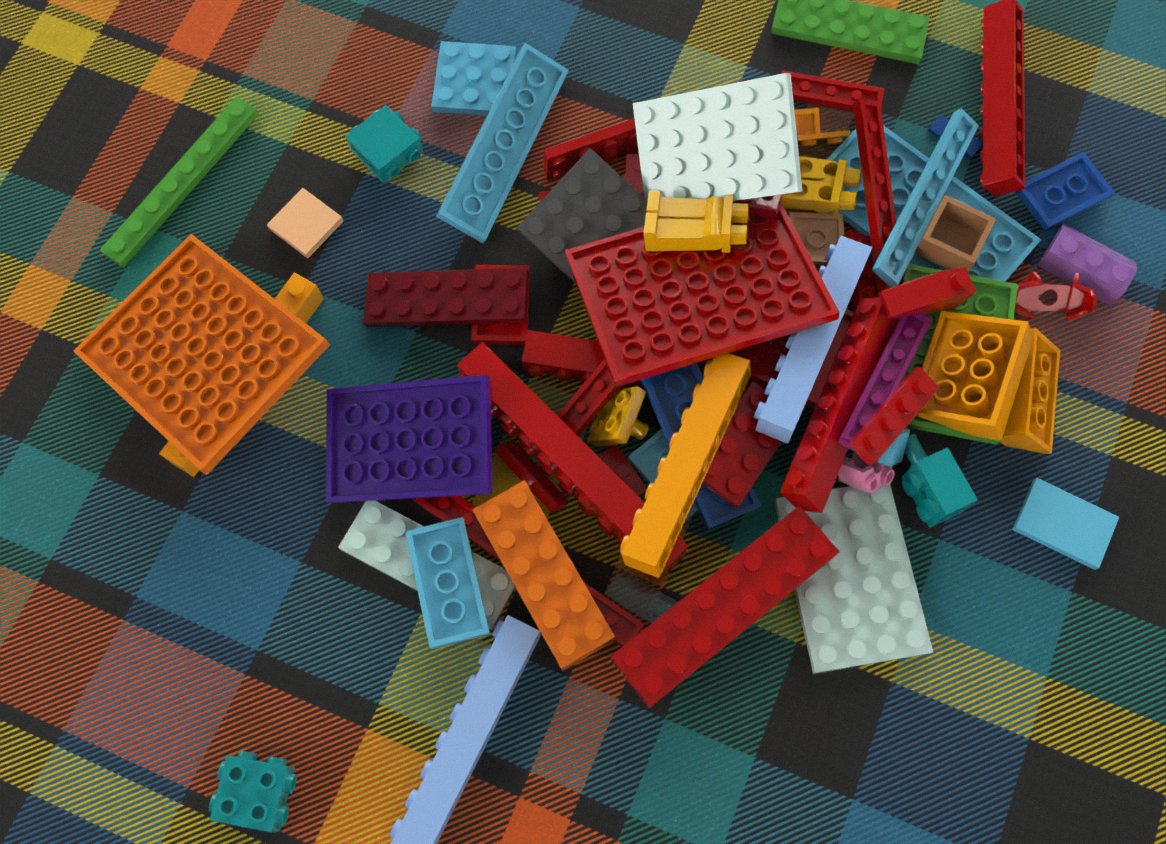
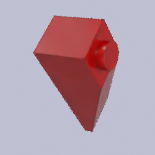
M966 267L927 275L882 290L878 295L888 319L957 308L974 295L976 290Z

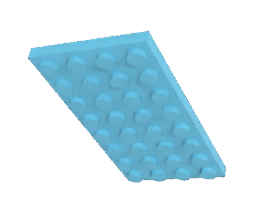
M883 125L897 222L929 158ZM856 129L827 160L837 163L839 160H847V168L861 170ZM861 171L860 187H845L844 191L857 192L855 210H840L839 214H843L845 222L861 234L869 237L871 241ZM953 176L944 195L996 218L968 274L1006 282L1041 239ZM915 254L909 262L912 265L947 270Z

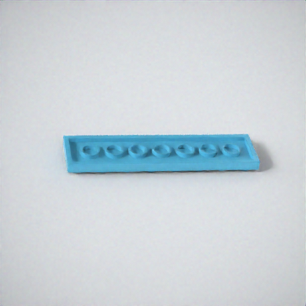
M527 43L523 44L436 215L437 218L481 243L487 239L569 71L568 69Z

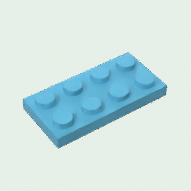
M461 517L405 531L430 649L490 635L464 518Z

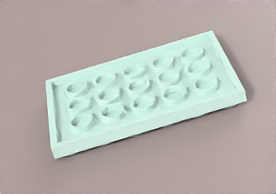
M791 73L633 103L644 198L647 201L649 191H660L661 197L707 199L710 197H721L724 199L725 195H733V201L802 192Z
M882 485L874 493H867L852 486L832 489L823 513L805 512L840 552L794 590L813 674L933 653L891 486ZM785 497L776 498L774 501L779 521L795 509Z

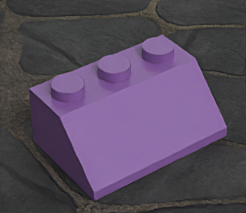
M1064 223L1058 229L1037 265L1071 285L1073 284L1075 274L1079 273L1080 284L1095 290L1098 300L1109 306L1114 304L1126 292L1137 272L1135 261Z

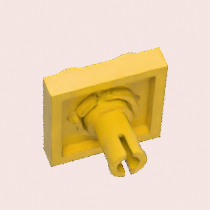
M638 386L619 389L592 422L587 442L596 447L627 444L630 435L637 440H642L648 432V425L636 418L646 391Z

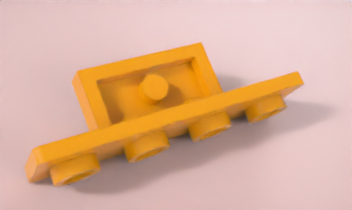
M819 107L794 110L796 132L798 133V142H801V147L817 145V140H827V144L843 143V138L850 136V130L821 133Z

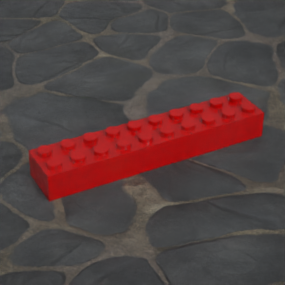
M482 342L457 364L460 373L458 377L490 376L491 418L495 416L501 422L499 426L509 437L514 435L520 441L518 445L527 456L534 455L540 461L538 466L547 476L550 477L553 474L558 479L559 488L568 497L573 495L580 502L578 507L588 517L593 515L600 522L598 527L609 538L613 535L620 542L618 545L620 548L626 535L630 536L636 511L639 508L642 509L645 503ZM678 536L660 578L647 573L644 574L649 579L654 577L660 582L684 558L688 545Z

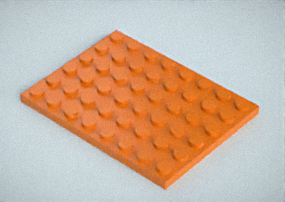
M190 234L73 352L189 461L207 475L331 344L208 246Z

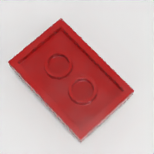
M476 265L475 269L528 268L529 286L526 323L472 324V344L480 345L483 342L485 345H525L529 317L530 266Z

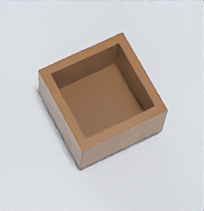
M944 195L914 254L947 270L966 267L967 272H969L996 218Z

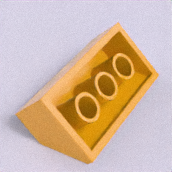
M1030 328L1033 335L1032 345L1000 443L1006 447L1052 454L1060 349L1037 328Z

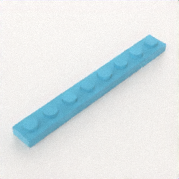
M962 108L955 111L951 116L872 268V271L890 287L899 284L979 126Z

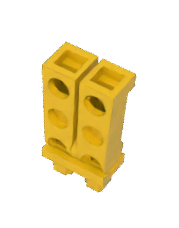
M799 156L802 192L783 194L781 203L784 208L814 210L818 213L831 212V216L838 217L840 210H855L857 192L844 191L845 187H860V169L847 168V160H839L837 163L831 160Z
M649 191L644 225L645 251H705L722 248V252L730 253L731 244H746L747 225L732 224L748 223V204L733 203V195H725L724 199L721 197L690 199L661 197L660 191Z

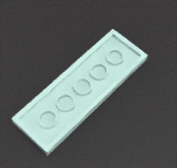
M376 501L365 502L338 548L418 591L405 531L424 526ZM472 552L489 630L492 631L516 587L506 569Z

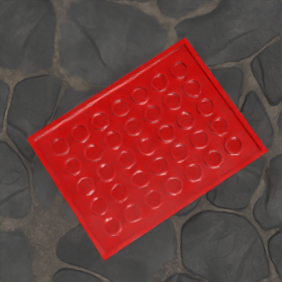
M751 199L733 201V203L748 204L749 207ZM780 203L776 219L748 215V223H733L732 225H747L746 244H731L730 253L722 252V248L705 251H645L644 227L565 250L567 262L615 387L839 319L840 312L782 203Z

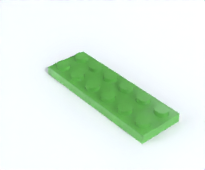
M778 0L771 34L920 64L930 17L851 0Z

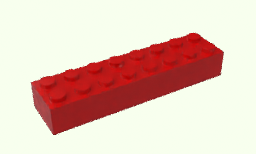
M799 505L611 656V661L648 709H650L824 567L840 551Z

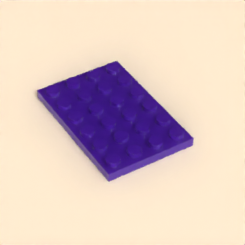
M478 375L327 389L326 503L492 494L490 376Z

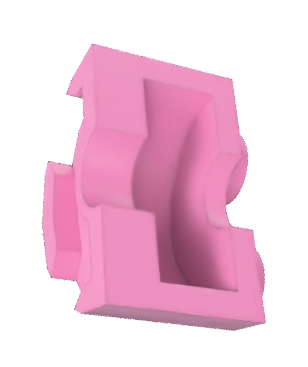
M854 452L852 459L844 457L838 472V481L867 493H874L882 485H890L894 478V470L892 469L893 466H886L878 462L868 466Z

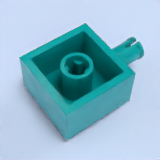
M913 434L908 437L905 454L912 465L901 477L903 480L902 485L906 494L914 499L917 505L918 516L923 522L927 523L929 528L961 514L978 501L948 448L927 456L917 439V435Z

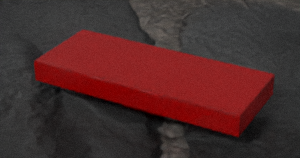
M613 445L597 455L638 497L647 491V487L618 445Z

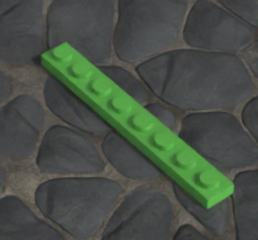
M235 97L100 249L103 255L125 268L259 115L257 110L238 97Z

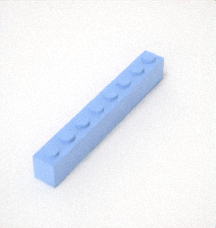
M840 236L836 245H830L825 260L829 261L827 267L821 265L818 273L840 312L839 319L790 334L785 346L790 350L787 356L781 354L775 371L779 372L777 379H770L764 393L769 397L766 403L760 401L754 418L758 419L756 431L784 443H789L872 250L871 246L844 236Z
M507 615L505 621L499 620L492 634L495 640L491 648L486 647L479 658L478 664L482 666L478 674L470 676L464 688L467 695L463 703L455 705L449 718L453 722L448 732L443 731L436 742L435 748L438 749L434 760L426 762L420 774L423 781L418 791L413 789L405 803L408 811L403 820L398 819L390 832L389 837L393 838L391 844L438 843L541 636L539 630Z

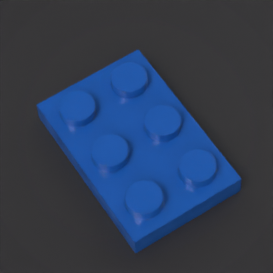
M1084 152L1025 181V189L1015 191L1045 232L1110 199L1115 193Z

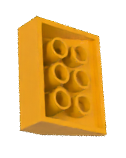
M941 311L922 369L939 389L916 416L971 436L1001 441L1033 341L1029 322Z

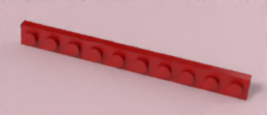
M460 496L411 499L443 522L463 517L469 540L501 562L472 510L476 508ZM584 582L612 630L615 642L623 647L640 633L645 624Z

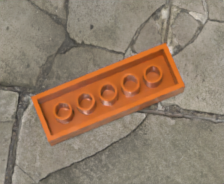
M525 480L472 509L562 671L615 641L612 630Z

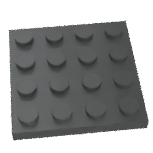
M590 148L520 223L516 230L575 283L566 259L565 250L644 227L648 201Z

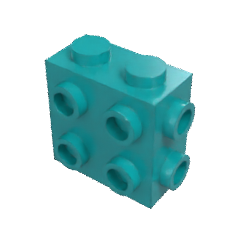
M387 105L374 111L368 119L359 126L353 127L345 136L350 150L383 183L390 178L396 177L401 169L409 163L415 162L423 153L420 133L414 127L409 128L405 124L402 115L398 111L393 112Z
M239 750L237 756L227 755L226 760L222 761L218 770L217 778L220 782L217 793L213 794L209 803L210 821L266 832H279L280 827L285 825L288 818L289 807H286L288 795L293 793L296 785L297 775L294 774L295 767L286 766L287 759L272 756L268 757L267 762L256 760V753Z

